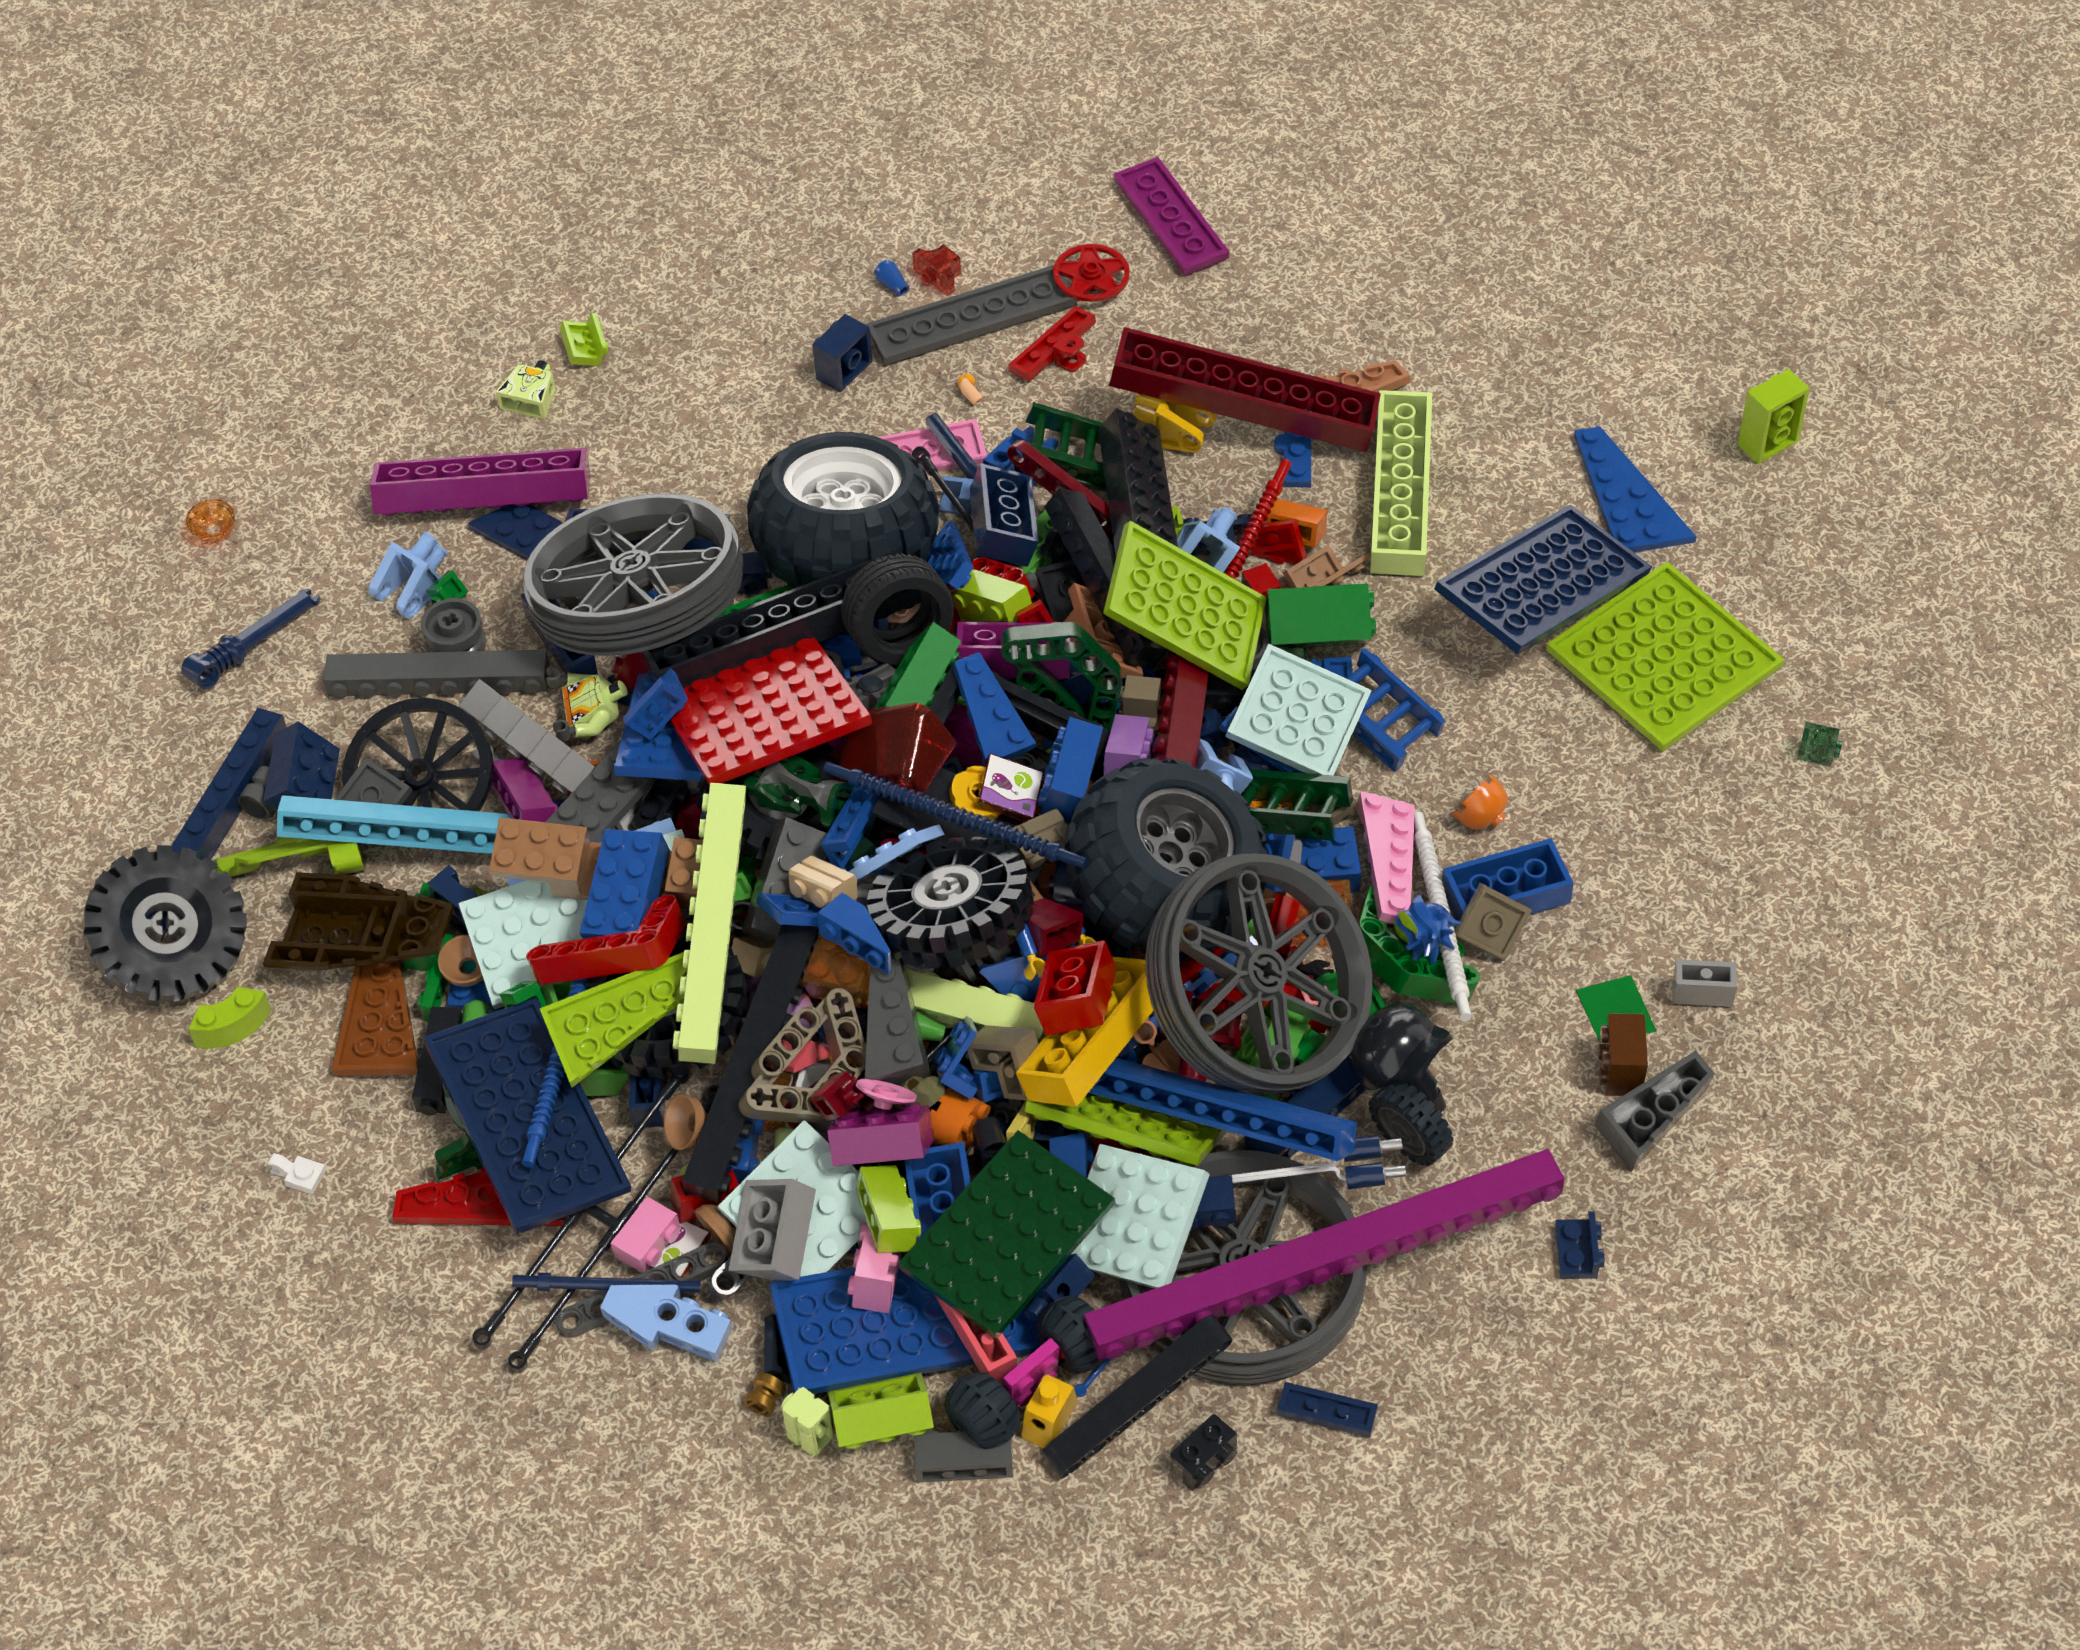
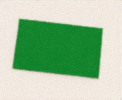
M1632 975L1576 989L1599 1041H1601V1025H1606L1608 1013L1645 1014L1646 1034L1657 1032Z

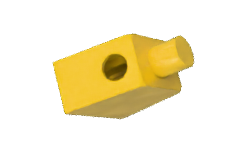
M1050 1375L1043 1377L1025 1409L1022 1439L1044 1448L1059 1436L1077 1404V1397L1073 1386ZM1043 1423L1045 1428H1040L1036 1425Z

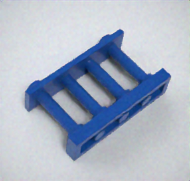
M1364 648L1361 650L1357 662L1359 668L1346 679L1359 683L1368 675L1379 686L1370 693L1352 734L1385 765L1396 772L1403 766L1407 755L1404 749L1427 730L1438 737L1446 720L1438 710L1431 708L1390 671L1377 655L1370 653ZM1388 693L1399 705L1378 722H1373L1364 712ZM1409 712L1419 723L1398 741L1393 740L1384 731L1405 713Z

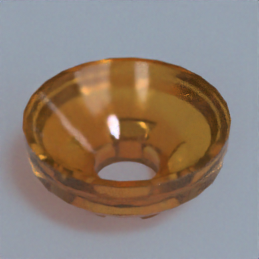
M218 499L205 500L196 504L189 510L186 516V525L191 535L205 542L223 539L233 530L236 522L232 506ZM217 524L221 526L217 533L211 534L206 532L207 528L211 525Z

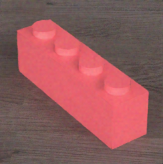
M935 1296L979 1371L987 1373L997 1381L1002 1382L1003 1377L1017 1366V1357L1003 1333L997 1339H994Z

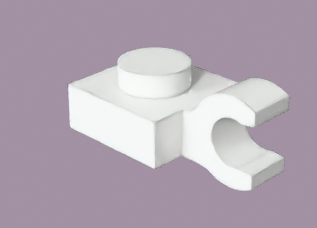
M273 1153L268 1162V1165L272 1166L270 1171L272 1174L286 1177L284 1182L287 1187L309 1194H314L326 1171L324 1164L297 1156L294 1163H292L284 1156Z

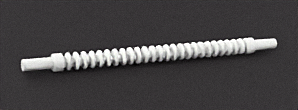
M1416 812L1414 813V827L1416 831L1414 841L1418 850L1428 899L1430 903L1442 905L1450 914L1436 858L1437 855L1434 843L1432 842V834L1427 830L1423 813ZM1453 933L1449 936L1455 949L1453 950L1440 944V951L1445 965L1451 997L1456 1001L1460 1020L1465 1022L1472 1018L1468 1003L1470 992L1458 950L1456 934Z

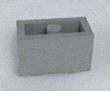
M1676 959L1672 977L1673 1004L1733 1007L1737 989L1736 962Z

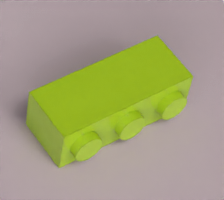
M896 1165L860 1167L856 1192L877 1253L910 1251L916 1243V1238L921 1236L920 1220L915 1219L913 1214V1201L907 1197L904 1177H900Z

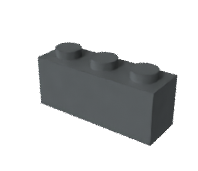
M959 1429L947 1433L927 1431L924 1434L915 1435L917 1483L1013 1478L1012 1441L1009 1440L1007 1443L996 1448L982 1449L970 1437H967L965 1432H961Z

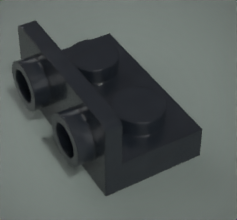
M658 778L632 820L633 827L640 829L670 817L675 825L682 806H685L690 798L687 780L678 779L677 783Z

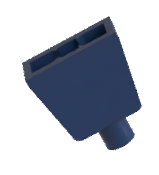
M1076 1253L1071 1254L1028 1303L1029 1306L1024 1312L1028 1320L1037 1324L1041 1313L1049 1303L1061 1297H1078L1095 1277V1274Z

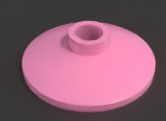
M860 1079L856 1083V1087L861 1092L875 1099L873 1105L881 1109L891 1110L892 1104H907L915 1102L917 1098L914 1092L884 1081Z

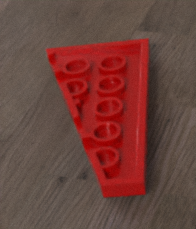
M484 1168L481 1169V1172L465 1176L464 1173L455 1175L449 1181L437 1184L432 1181L396 1191L392 1216L394 1223L511 1226ZM562 1217L560 1219L554 1220L541 1226L561 1227L563 1225L562 1222L565 1219V1217Z

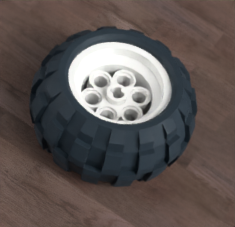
M829 432L813 435L794 442L769 459L768 463L761 469L758 479H755L748 498V531L761 563L775 577L787 582L788 586L797 588L864 561L877 559L896 549H899L902 554L914 555L926 561L938 531L939 504L931 480L928 479L925 469L910 453L898 448V445L863 433Z

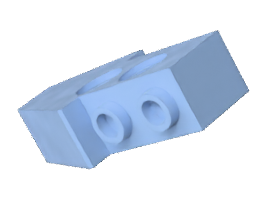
M611 1285L600 1307L605 1319L654 1351L659 1341L662 1340L717 1362L732 1331L731 1320L728 1319V1315L717 1309L707 1311L700 1308L696 1301L686 1297L680 1300L681 1295L678 1285ZM671 1310L676 1313L672 1320L664 1321L660 1319L661 1314L665 1311ZM694 1322H701L705 1325L699 1332L688 1330L689 1326Z

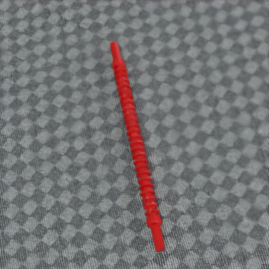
M1282 459L1273 479L1267 482L1265 486L1266 491L1262 492L1263 497L1259 498L1260 503L1256 504V510L1253 511L1254 516L1249 518L1250 522L1246 524L1247 528L1243 530L1244 535H1241V541L1237 542L1240 549L1224 573L1235 580L1240 576L1239 571L1243 570L1242 565L1246 564L1245 559L1249 557L1248 552L1252 551V546L1256 544L1255 540L1259 538L1258 533L1262 532L1261 527L1265 526L1264 521L1268 519L1267 514L1271 513L1270 508L1275 506L1274 502L1278 500L1277 496L1283 490L1282 483L1292 465L1289 460Z

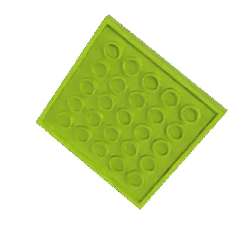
M1668 561L1548 642L1546 647L1547 652L1662 752L1781 669L1785 661L1784 658Z

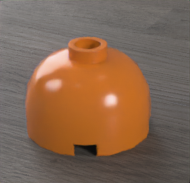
M1492 774L1486 779L1489 784L1484 780L1460 806L1466 808L1461 813L1456 809L1452 814L1455 819L1469 829L1483 830L1490 824L1495 828L1506 817L1503 811L1508 804V796L1505 788Z

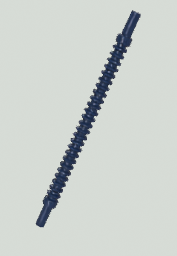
M826 762L824 766V773L846 780L852 787L859 788L861 786L862 790L868 789L869 793L875 792L877 796L883 795L885 799L890 797L891 801L897 800L899 804L905 803L906 807L912 805L914 810L919 808L920 812L927 811L928 815L934 813L936 818L941 816L943 821L949 819L950 823L956 821L957 826L964 825L965 829L971 827L973 832L977 830L979 834L986 832L987 837L993 835L995 840L1001 838L1002 843L1008 841L1010 846L1016 844L1017 848L1023 847L1025 851L1031 849L1032 854L1038 852L1040 857L1045 855L1046 859L1056 862L1060 860L1081 869L1086 868L1088 858L1062 849L1061 844L1056 842L1049 844L1047 839L1042 841L1039 836L1034 839L1033 834L1027 836L1025 831L1019 833L1018 828L1012 830L1010 825L1004 827L1002 822L999 824L995 820L989 822L988 817L982 819L980 814L974 816L972 811L967 813L966 809L959 810L958 806L952 808L951 803L945 805L943 800L937 802L936 798L930 800L929 795L923 796L921 792L915 794L913 789L908 791L907 787L901 788L899 784L893 786L892 781L886 783L885 779L879 780L877 776L872 777L870 773L865 774L864 771L859 769L850 770L831 762Z

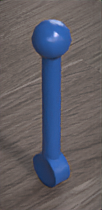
M1105 1358L1083 1384L1075 1386L1076 1396L1084 1397L1087 1394L1089 1385L1111 1359Z

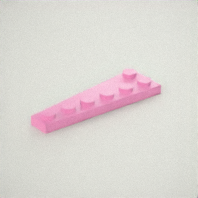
M1360 791L1357 804L1361 824H1364L1365 829L1363 837L1364 843H1367L1368 846L1367 860L1368 863H1371L1372 868L1370 876L1372 886L1374 887L1373 893L1378 920L1394 924L1397 913L1400 910H1408L1411 904L1415 805Z

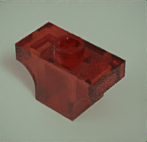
M944 244L934 250L928 251L919 248L912 253L913 270L921 275L927 284L934 285L947 296L955 291L954 279L961 275L960 256Z

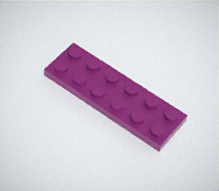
M1159 157L1114 173L1115 183L1184 276L1229 259L1227 247Z

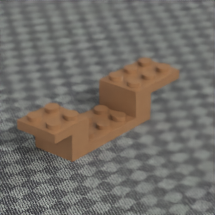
M499 817L489 873L490 876L549 882L553 897L588 900L602 843L590 842L587 827ZM674 837L659 897L674 895L680 908H690L691 897H697V889L693 888L694 871H700L701 864L696 862L697 845H703V840Z

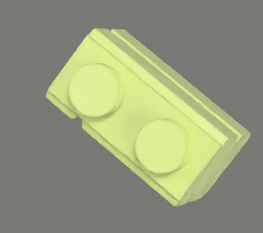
M804 1387L799 1388L795 1393H790L784 1399L781 1409L783 1411L787 1438L798 1446L802 1445V1449L811 1456L818 1455L831 1441L834 1434L829 1405L819 1398L815 1399L814 1394Z

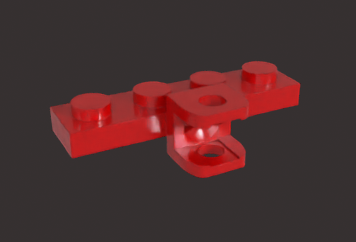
M1073 307L1008 364L1009 372L1029 382L1053 360L1062 369L1076 372L1087 362L1086 355L1079 351L1084 347V340L1081 336L1096 323L1095 315L1080 307ZM1071 359H1076V360H1078V361L1075 362V363H1070V362H1069V360H1071Z

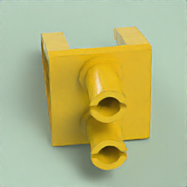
M1138 393L1135 398V404L1151 408L1155 411L1137 405L1133 412L1136 418L1145 423H1151L1160 430L1162 449L1192 453L1198 452L1204 443V434L1197 427H1211L1218 416L1215 413ZM1198 412H1203L1210 418H1204ZM1186 435L1194 437L1197 441L1189 440Z

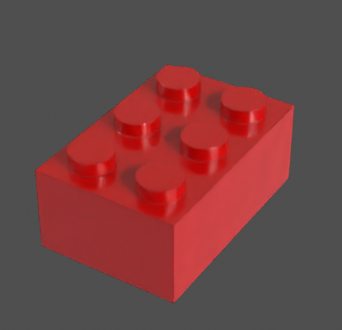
M1105 940L1048 952L1033 1007L1046 1036L1065 1034L1069 1031L1083 1028H1095L1098 1025L1104 1024L1117 971Z

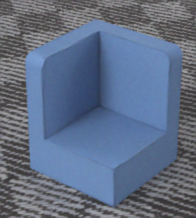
M943 476L942 479L969 516H971L970 486L973 479ZM943 492L939 511L941 513L960 515Z

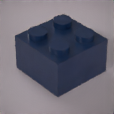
M844 314L838 321L833 322L830 328L822 336L817 337L812 344L816 379L840 393L873 362L870 327L847 314Z

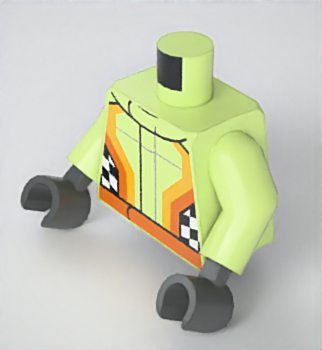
M551 666L547 668V675L549 677L546 680L551 688H558L562 683H566V686L562 687L566 721L557 720L553 723V730L560 741H567L570 735H573L575 738L579 737L582 740H588L592 736L600 735L608 724L618 718L617 700L628 694L627 688L622 681L618 680L611 684L598 674L567 673V675H561V670L558 667Z

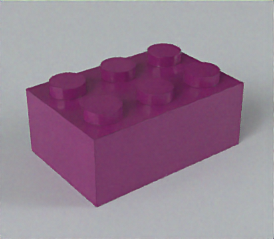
M911 1102L901 1105L902 1108H891V1110L881 1109L876 1106L872 1107L869 1111L851 1108L842 1118L835 1119L827 1130L832 1166L924 1158L934 1141L929 1105L920 1106L919 1102Z

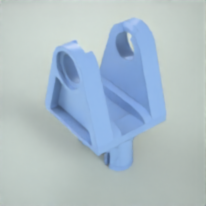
M1222 507L1221 511L1213 509L1206 524L1202 521L1184 524L1177 537L1178 548L1191 554L1199 541L1203 542L1208 546L1207 550L1211 552L1206 563L1224 572L1240 549L1238 545L1227 539L1226 536L1238 515L1231 509Z
M426 531L423 532L411 550H405L392 542L369 585L370 596L384 601L409 578L397 601L396 609L399 610L400 615L407 619L412 618L430 602V596L426 590L440 578L435 569L447 556L448 552L437 544L438 541L435 537Z
M1202 739L1199 740L1196 768L1200 770L1207 769L1215 773L1233 791L1237 790L1241 794L1253 780L1252 774L1244 760L1230 754L1229 761L1224 763L1217 758L1208 742Z

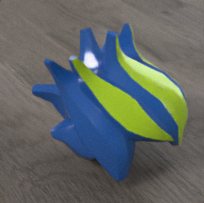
M1420 894L1415 897L1408 910H1400L1397 913L1394 922L1396 933L1407 943L1406 950L1410 951L1413 948V960L1417 961L1424 952V957H1429V954L1431 955V964L1436 962L1440 944L1450 949H1455L1449 936L1454 931L1450 927L1461 925V922L1455 920L1446 908L1437 903H1425Z

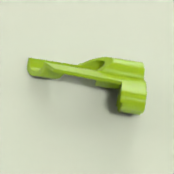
M279 837L271 845L214 859L218 864L217 871L220 874L226 871L230 877L253 872L259 868L262 861L299 853L302 859L329 852L335 874L347 875L365 870L357 843Z

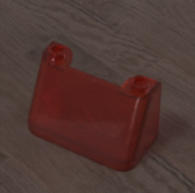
M910 703L867 710L873 724L844 735L839 766L850 770H862L865 774L870 773L872 777L877 776L879 780L892 779L895 785L899 784L901 788L907 787L908 791L913 789L915 794L918 792L924 793L956 746L957 741L933 711L923 704ZM836 777V780H838V781L848 782V781H846V780H843V779H840V778Z

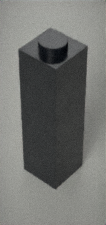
M432 1006L425 1036L461 1024V1008ZM423 1043L412 1094L416 1112H421L424 1115L446 1114L447 1106L443 1082Z

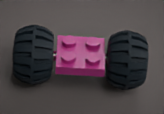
M1076 1296L1061 1297L1049 1303L1041 1313L1036 1324L1037 1335L1042 1346L1004 1376L1003 1385L994 1377L984 1372L970 1373L955 1381L949 1389L944 1402L946 1414L955 1429L965 1432L966 1436L970 1437L982 1449L999 1447L1011 1440L1017 1432L1021 1418L1017 1406L1023 1407L1029 1403L1045 1375L1056 1378L1058 1365L1074 1374L1085 1373L1098 1367L1103 1360L1099 1361L1097 1358L1092 1337L1084 1318V1314L1095 1309L1086 1301Z

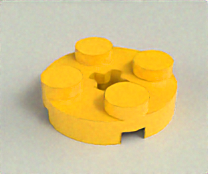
M971 766L966 771L958 773L954 777L949 790L953 807L958 806L959 810L966 809L967 813L972 811L974 816L980 814L982 819L984 817H988L989 820L996 819L1004 811L1005 807L983 800L973 794L976 790L983 791L988 768Z

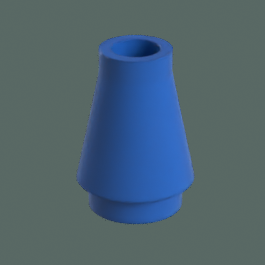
M884 260L876 266L874 274L878 282L896 293L898 297L908 292L910 286L906 283L895 262Z

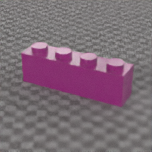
M525 758L496 760L493 762L494 773L491 786L511 819L546 822L558 809L557 804L552 802L550 793L545 791L542 780L537 778L535 771L529 767V763Z

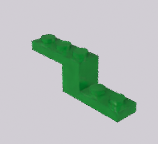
M423 882L420 893H416L415 897L422 895L431 898L428 883ZM445 934L440 951L449 940L454 938V935ZM439 954L403 961L405 969L427 971L425 976L426 988L424 993L421 992L418 998V1009L422 1011L424 1021L427 1022L429 1021L431 1007H441L448 984L438 966Z

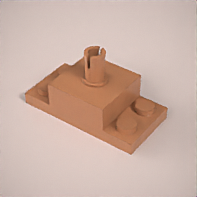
M1073 583L1068 592L1074 610L1064 622H1075L1087 631L1119 663L1122 678H1126L1127 675L1143 676L1141 667L1131 666L1127 663L1089 589ZM1070 638V642L1077 640L1076 638ZM1093 656L1086 657L1090 658V660L1095 659Z

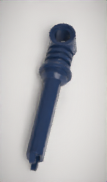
M310 589L300 590L297 595L238 635H223L216 645L201 655L198 653L189 655L182 663V675L203 689L213 687L219 680L220 673L225 672L231 666L244 663L248 650L314 605H319L320 595L317 594L311 598L309 596L312 594Z

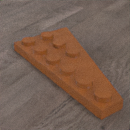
M401 961L355 966L332 1072L335 1076L417 1075L419 1064Z

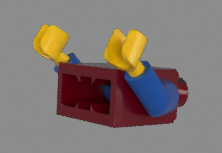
M1043 898L1034 901V905H1032L1033 914L1030 921H1024V930L1017 937L1013 936L1018 942L1023 958L1028 959L1029 964L1024 970V975L1028 980H1032L1036 972L1039 978L1043 974L1045 962L1041 958H1036L1035 954L1042 957L1048 954L1049 951L1059 950L1076 942H1079L1078 945L1096 942L1093 938L1085 937L1084 935L1086 931L1082 926L1083 913Z

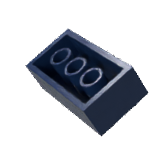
M980 463L970 486L976 555L1005 561L1012 565L1028 567L1039 542L1031 475Z

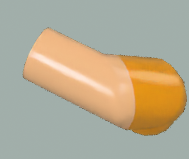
M966 373L957 379V385L963 395L975 406L984 397L974 387V376Z

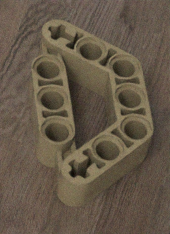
M835 988L827 994L816 1008L812 1006L800 1008L756 1059L751 1069L755 1081L739 1100V1110L744 1116L760 1120L802 1123L805 1120L808 1124L818 1123L824 1117L820 1112L812 1109L809 1097L834 1074L847 1071L858 1078L863 1072L866 1063V1045L853 998L847 990ZM799 1019L807 1020L810 1028L803 1027ZM823 1025L833 1063L813 1088L772 1085L820 1026ZM838 1029L845 1030L849 1039L842 1038ZM781 1040L788 1041L792 1046V1050L785 1049L782 1046ZM846 1058L853 1059L857 1064V1068L849 1066ZM763 1062H769L773 1066L774 1072L767 1071L763 1066ZM780 1099L788 1100L791 1104V1109L784 1108L780 1103Z

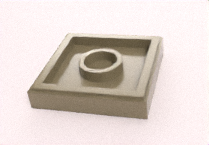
M1479 883L1459 921L1461 925L1455 928L1454 933L1457 938L1505 962L1532 909Z

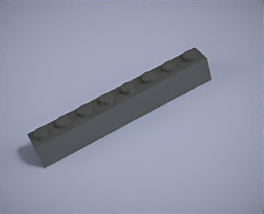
M546 649L327 654L323 681L328 697L334 696L336 698H344L346 696L368 698L374 695H389L392 697L400 695L427 696L428 694L452 696L468 693L479 679L500 694H509L511 692L535 694L538 692H548L546 678L549 677L547 675V668L550 667Z

